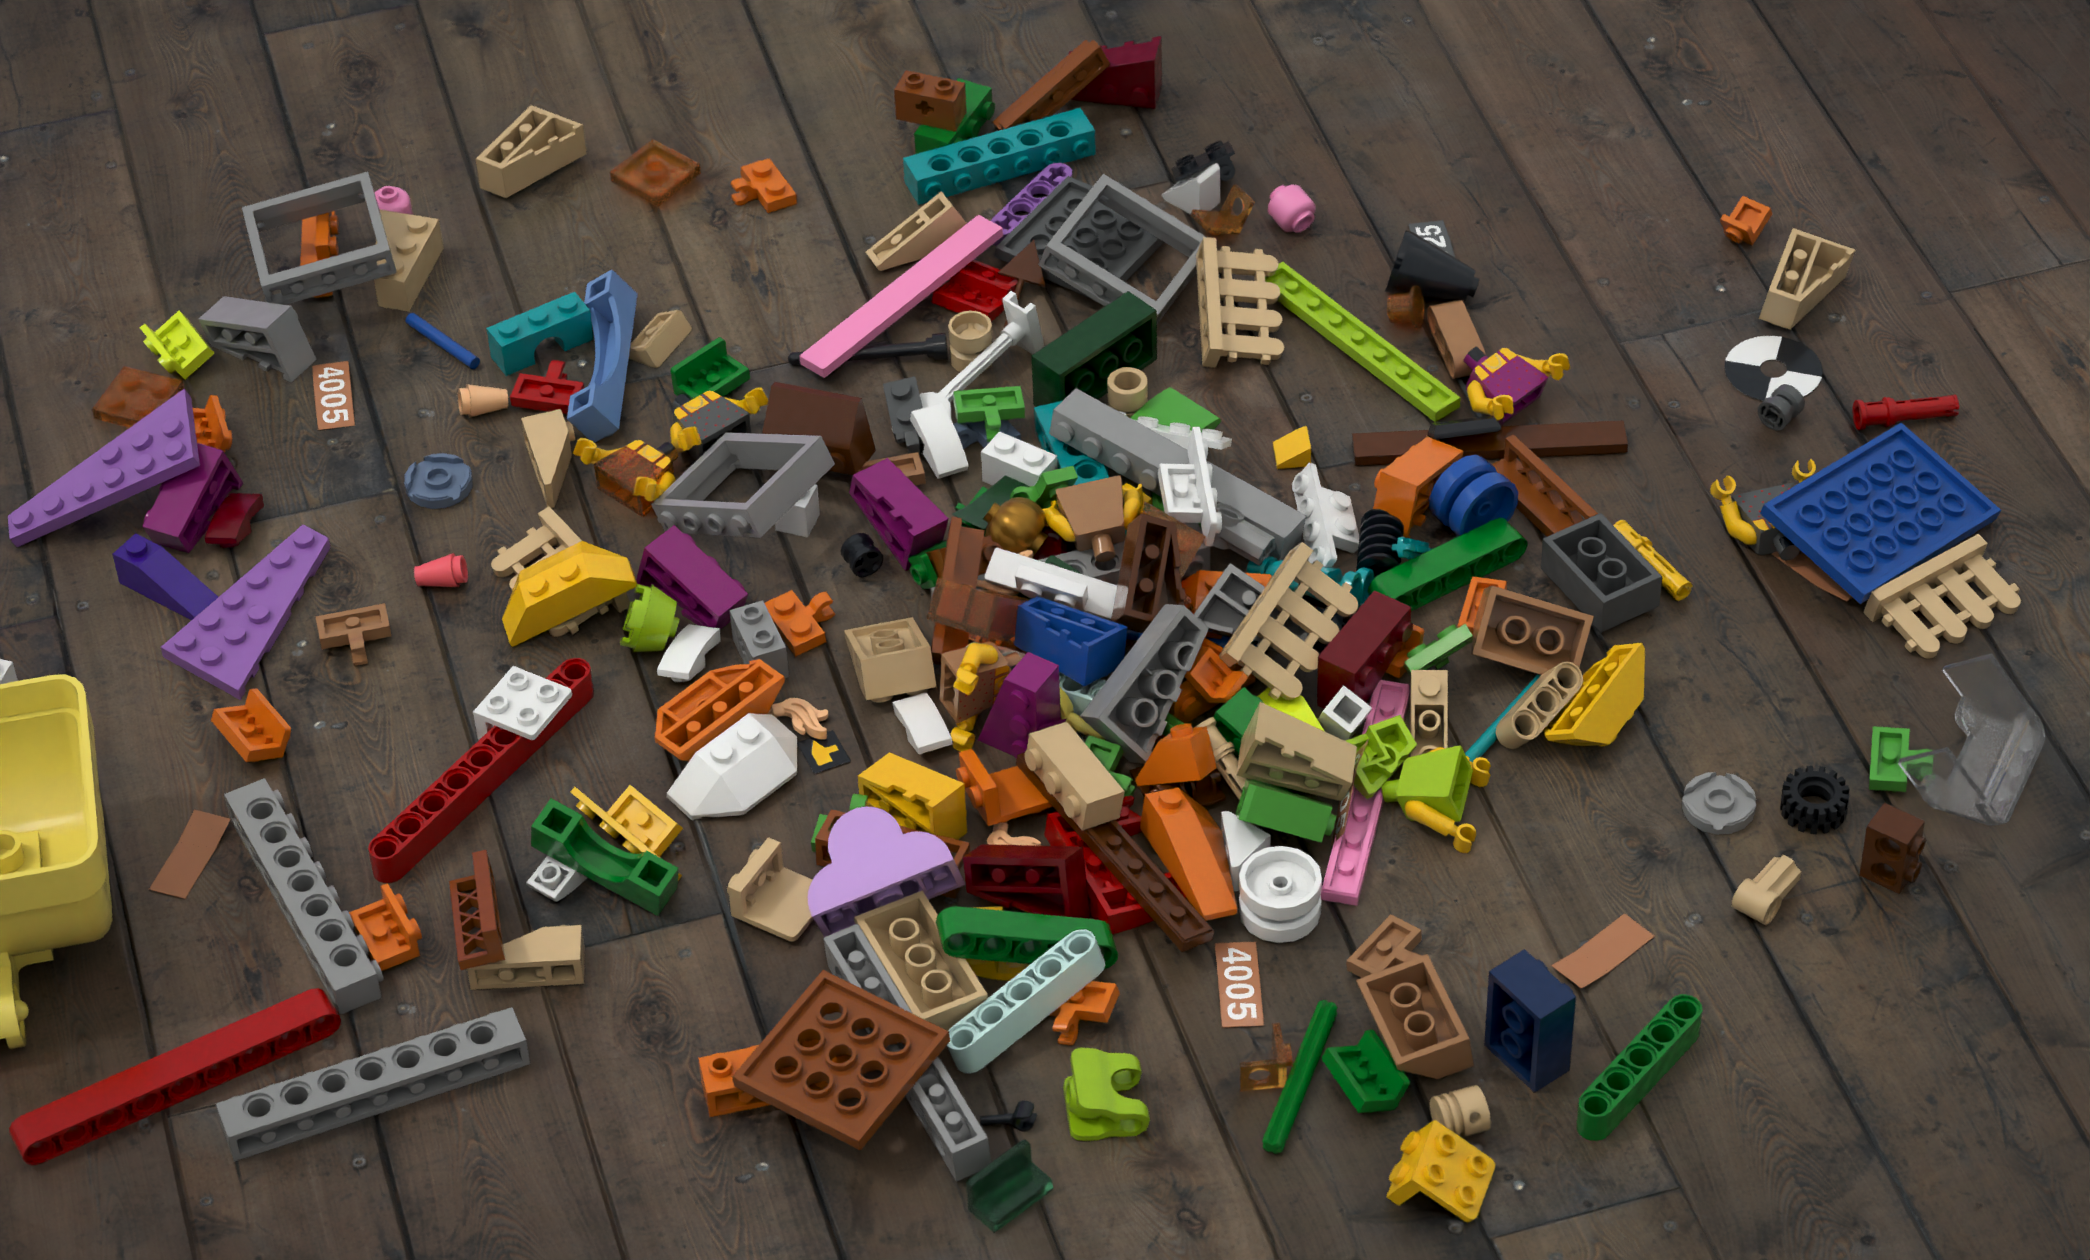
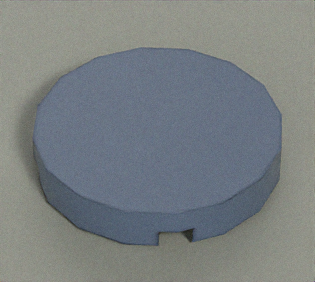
M446 453L431 454L423 457L424 461L418 464L414 462L409 466L404 475L405 491L409 499L420 507L430 509L447 508L458 504L468 496L473 488L472 471L469 465L464 464L463 459Z

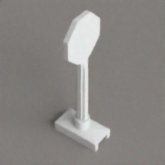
M1010 291L1002 299L1008 325L1001 331V335L939 393H920L923 408L942 403L952 421L950 402L953 400V391L964 390L1010 346L1018 345L1032 355L1045 347L1036 306L1029 303L1023 309L1018 305L1016 293Z

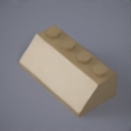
M923 890L855 916V924L858 923L912 1014L948 1031L988 999L985 989L966 959L951 957L944 952L936 925L938 914Z

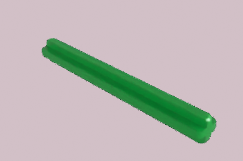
M1321 1000L1317 1003L1262 1139V1147L1266 1152L1279 1154L1283 1151L1337 1016V1005L1334 1002Z

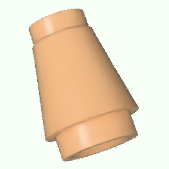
M468 384L466 388H459L458 407L460 415H468L471 418L507 409V389Z

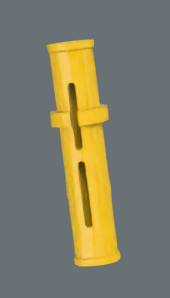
M1619 520L1613 525L1662 576L1661 586L1675 600H1683L1690 594L1691 587H1693L1692 583L1652 547V542L1647 537H1642L1625 520Z

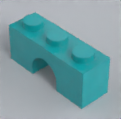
M575 291L486 328L491 358L505 376L534 365L535 349L543 340L549 337H553L564 351L594 339L590 309Z

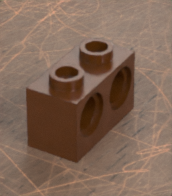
M1884 803L1867 825L1859 876L1898 894L1901 893L1908 882L1914 883L1922 869V863L1918 862L1926 844V838L1922 837L1925 821Z

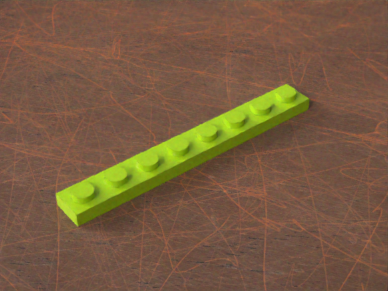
M1284 262L1279 263L1275 274L1265 277V282L1274 283L1280 288L1278 302L1431 420L1437 422L1460 408V396Z

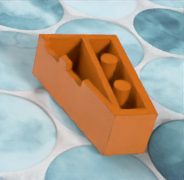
M1428 436L1417 445H1413L1409 451L1401 457H1397L1393 463L1378 472L1374 482L1377 492L1373 509L1387 511L1390 515L1400 519L1404 525L1403 537L1410 538V529L1414 524L1421 527L1426 521V516L1422 514L1429 507V497L1434 484L1448 467L1462 458L1463 450Z

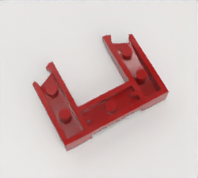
M1131 795L1123 798L1120 818L1115 819L1129 836L1142 832L1140 830L1141 816L1130 810L1134 803V797ZM1058 812L1048 814L1044 835L1050 846L1083 847L1087 891L1091 900L1089 911L1093 919L1108 923L1112 934L1130 930L1154 921ZM1170 872L1164 873V875L1170 880V882L1186 898V896L1184 895V893L1182 892V890L1180 889V887L1178 886Z

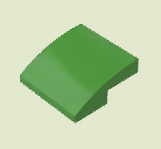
M1171 387L1154 396L1131 417L1134 420H1138V417L1141 416L1158 419V424L1170 426V423H1183L1190 425V431H1192V427H1200L1201 433L1202 429L1215 430L1221 423L1219 417Z

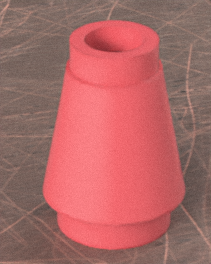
M452 553L420 566H415L414 576L418 587H460L461 583H467L468 569L464 556H456Z

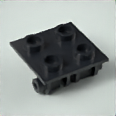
M1222 140L1216 141L1205 147L1206 152L1194 157L1193 154H1189L1175 162L1177 166L1171 168L1176 181L1215 163L1220 167V180L1228 181L1232 179L1235 175V168L1230 156L1234 155L1235 152L1230 142L1228 141L1223 144Z

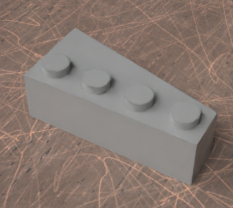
M1165 604L1080 717L1106 741L1120 745L1124 751L1123 756L1129 762L1145 764L1152 753L1157 737L1162 736L1167 724L1165 719L1172 703L1177 702L1182 691L1180 685L1186 672L1191 670L1209 628L1184 605Z

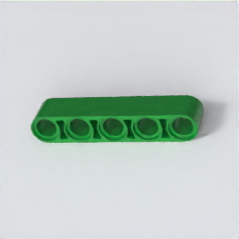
M1497 518L1381 573L1371 581L1367 592L1370 596L1375 590L1411 606V611L1469 584L1472 576L1482 578L1515 562L1527 550L1528 542L1505 518Z
M959 906L946 908L936 917V925L942 948L951 957L1032 964L1068 934L1082 929L1092 932L1105 960L1104 969L1110 968L1118 960V951L1110 926L1102 920Z
M1681 994L1670 999L1581 1094L1578 1101L1576 1124L1579 1135L1590 1141L1603 1140L1609 1136L1697 1041L1700 1035L1702 1004L1696 997Z

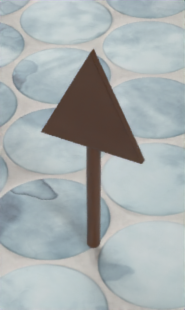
M1034 240L998 272L1000 275L1018 280L1014 292L1018 301L1024 282L1045 287ZM1007 318L1003 329L1008 325Z

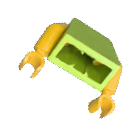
M1461 745L1449 748L1437 747L1428 753L1408 757L1403 763L1400 779L1387 780L1382 785V796L1387 803L1398 801L1407 819L1419 822L1445 837L1450 834L1454 837V848L1461 853H1468L1471 850V842L1475 841L1476 830L1471 824L1466 823L1456 826L1454 823L1460 822L1462 819L1470 782L1479 787L1487 786L1490 779L1489 770L1491 765L1484 757L1476 758L1473 762L1469 761L1470 759L1465 755Z

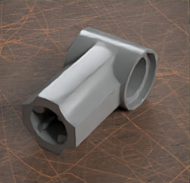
M1218 503L1215 509L1216 512L1221 513L1222 528L1220 534L1215 533L1213 546L1220 549H1231L1255 564L1261 565L1264 559L1271 554L1275 546V537L1245 521L1244 514L1237 508L1228 504Z

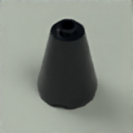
M1406 230L1385 292L1394 295L1454 301L1462 300L1465 302L1467 296L1474 297L1480 279L1474 277L1476 270L1414 232Z

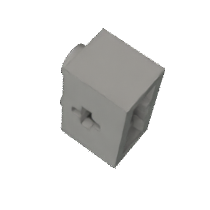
M764 601L730 610L732 638L744 664L760 659L785 678L789 677L786 646Z

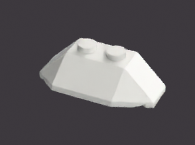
M748 713L693 755L668 790L666 797L691 820L702 819V817L744 815L797 775V736L772 714Z

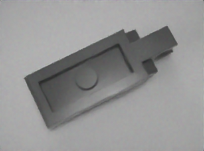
M916 376L884 383L883 388L895 441L897 443L906 442L909 454L918 452L919 457L923 456L919 440L920 436L910 421L911 412L923 408Z

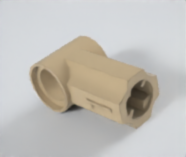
M1785 855L1774 857L1753 880L1747 878L1739 885L1732 900V907L1754 920L1768 925L1776 916L1782 899L1799 882L1801 870L1798 869L1793 859Z

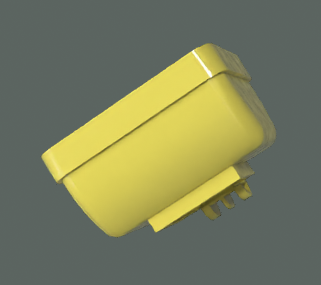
M65 674L0 684V1039L6 1038L9 1049L26 1046L24 1020L29 1013L27 1004L20 999L19 970L26 965L54 960L53 949L94 942L103 938L109 931L112 923L104 817L99 792L94 726L83 684L75 677Z

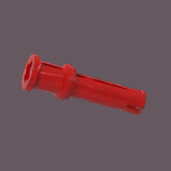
M1956 395L1895 401L1893 398L1883 397L1881 401L1866 403L1862 400H1855L1853 403V420L1857 430H1864L1866 426L1883 424L1885 427H1893L1898 421L1958 416L1959 401Z

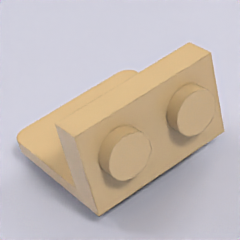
M768 837L759 849H755L751 853L748 863L740 873L734 874L729 881L727 893L729 894L731 916L785 940L796 941L814 920L808 906V890L813 879L784 868L781 842Z

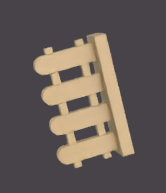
M1203 237L1196 254L1202 366L1216 368L1220 356H1227V362H1236L1237 357L1260 359V363L1263 365H1269L1271 360H1278L1284 351V344L1277 338H1269V332H1276L1280 328L1282 316L1277 311L1267 310V304L1277 302L1280 288L1274 283L1265 282V277L1275 274L1278 268L1277 259L1271 255H1264L1263 249H1255L1252 254L1230 252L1229 246H1222L1221 250L1217 251L1216 238ZM1218 273H1222V278H1219ZM1232 274L1255 276V281L1232 279ZM1220 300L1224 302V306H1220ZM1234 302L1256 303L1257 309L1234 307ZM1222 328H1225L1226 334H1222ZM1236 329L1258 331L1259 337L1236 335Z
M550 506L538 513L543 525L537 530L534 527L526 531L527 537L509 549L503 546L497 550L498 556L492 560L491 566L496 576L507 577L513 572L516 574L509 583L511 590L514 588L519 572L525 569L523 567L525 564L544 553L546 556L535 562L538 563L582 541ZM625 592L548 631L554 637L563 636L567 632L573 635L579 631V624L597 612L603 615L609 611L607 605L610 603L621 613L630 605L627 593Z
M1977 534L1872 591L1863 613L1872 622L1883 617L1882 622L1886 627L1893 625L1907 641L1905 648L1910 653L1916 650L1920 656L1930 659L1934 658L1939 651L1940 642L1937 638L1943 636L1948 642L1954 644L1961 643L1967 633V627L1964 623L1970 621L1979 629L1990 627L1994 618V613L1991 610L1993 607L1996 606L2005 614L2017 612L2021 603L2018 595L2020 589L2015 583L2007 584L1994 570L1996 563L1991 558L1988 560L1983 558L1988 543ZM1973 581L1987 598L1982 600L1968 583ZM1947 596L1961 612L1955 614L1941 598ZM1919 610L1934 627L1928 629L1914 613Z
M1303 542L1289 551L1219 654V657L1228 667L1238 663L1242 666L1240 671H1243L1247 676L1252 674L1272 690L1268 695L1274 700L1278 699L1279 696L1286 700H1293L1302 693V683L1294 674L1298 668L1304 672H1312L1318 668V656L1320 654L1312 647L1317 640L1327 645L1340 631L1339 627L1331 621L1334 614L1337 613L1342 617H1348L1358 609L1357 599L1349 593L1353 587L1347 582L1340 586L1321 571L1323 564L1318 560L1311 564L1307 559L1314 550ZM1293 580L1298 583L1294 591L1288 588ZM1306 591L1327 605L1323 614L1302 598ZM1274 608L1280 611L1275 619L1270 616ZM1288 618L1309 633L1305 641L1283 626ZM1255 636H1258L1261 640L1255 647L1251 642ZM1269 646L1290 661L1286 669L1265 654Z

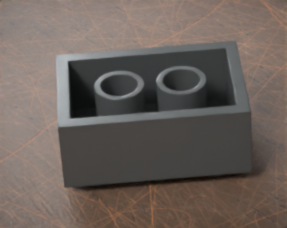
M1602 513L1543 538L1541 569L1582 613L1594 616L1592 624L1601 633L1659 607L1662 576Z

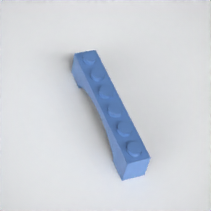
M613 270L587 283L584 303L591 313L595 338V366L589 386L570 396L567 420L594 443L604 437L613 435L620 426L637 293Z

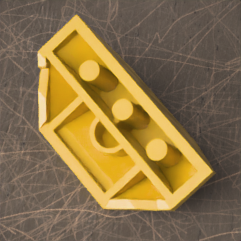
M581 541L521 570L502 617L510 645L514 647L635 588L637 581L628 558Z
M1642 643L1614 645L1606 652L1607 657L1593 664L1583 674L1581 688L1543 729L1548 741L1576 746L1598 745L1601 747L1615 741L1619 731L1634 716V711L1644 700L1645 648Z

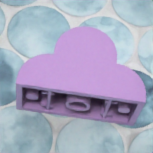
M859 807L845 813L832 827L828 839V850L832 863L821 869L813 878L808 890V906L814 921L823 936L826 937L855 925L854 917L922 890L929 900L965 885V882L948 847L940 838L933 834L919 831L903 834L895 818L888 812L876 807Z

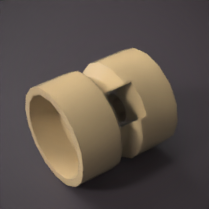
M978 311L960 312L950 320L948 325L950 361L952 366L961 372L992 344V323L988 316Z

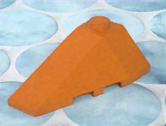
M1180 788L1145 794L1140 830L1191 905L1205 921L1236 915L1237 904L1223 834L1207 809Z

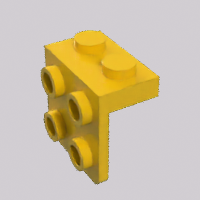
M1435 1119L1418 1132L1411 1131L1401 1145V1151L1404 1152L1402 1158L1390 1173L1389 1180L1392 1183L1386 1198L1399 1206L1421 1191L1463 1221L1471 1222L1476 1219L1495 1170L1494 1160Z

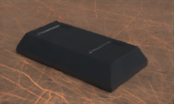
M1492 416L1431 423L1428 436L1437 440L1500 431L1501 425Z

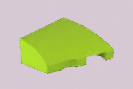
M1401 715L1370 725L1365 734L1346 740V742L1357 746L1356 753L1368 740L1357 766L1354 787L1366 799L1376 794L1417 746Z

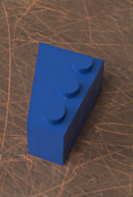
M1037 596L1018 605L1014 645L1025 652L1032 653L1059 665V672L1085 687L1115 671L1124 659L1128 627Z

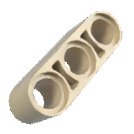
M1562 662L1542 674L1499 721L1496 726L1498 741L1506 748L1516 749L1537 737L1581 688L1583 675L1579 667L1571 662ZM1558 678L1561 679L1564 687L1560 685V683L1558 682ZM1536 700L1542 705L1543 711L1538 707ZM1515 723L1520 727L1522 734L1517 731Z

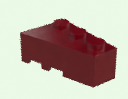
M1162 36L1153 37L1151 42L1135 44L1134 41H1128L1124 43V46L1107 48L1106 45L1101 46L1110 65L1070 99L1156 109L1162 88Z
M1375 590L1318 656L1317 706L1325 709L1343 685L1364 702L1368 701L1402 644L1407 642L1412 634L1411 606Z
M981 844L963 856L966 892L1007 908L1013 906L1033 914L1090 919L1083 847Z

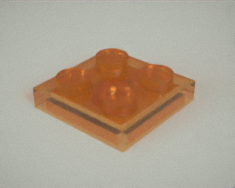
M654 139L610 171L611 182L658 207L701 174L699 163Z
M124 366L92 408L94 419L130 428L183 390V381Z

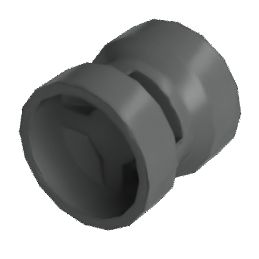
M1788 384L1780 385L1772 393L1771 397L1766 398L1758 406L1759 418L1768 428L1776 431L1783 430L1790 423L1791 418L1796 417L1805 408L1804 397L1795 387Z

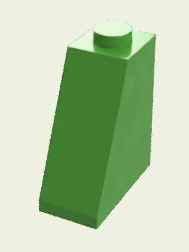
M1247 778L1235 812L1239 820L1321 843L1324 835L1331 836L1337 815L1331 814L1333 807L1330 804Z

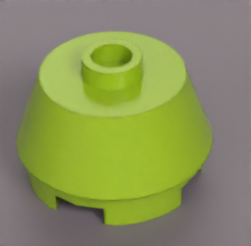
M637 584L635 593L640 594L639 600L635 599V601L630 602L623 630L629 631L628 638H621L620 645L632 648V652L663 651L668 637H675L679 624V618L674 616L677 601L654 585L647 587Z

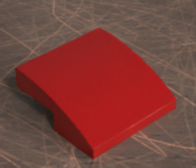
M973 260L952 276L950 281L933 292L932 303L957 313L978 311L993 321L1004 311L1002 299L1010 291L1015 292L1018 280L998 274L1000 269Z

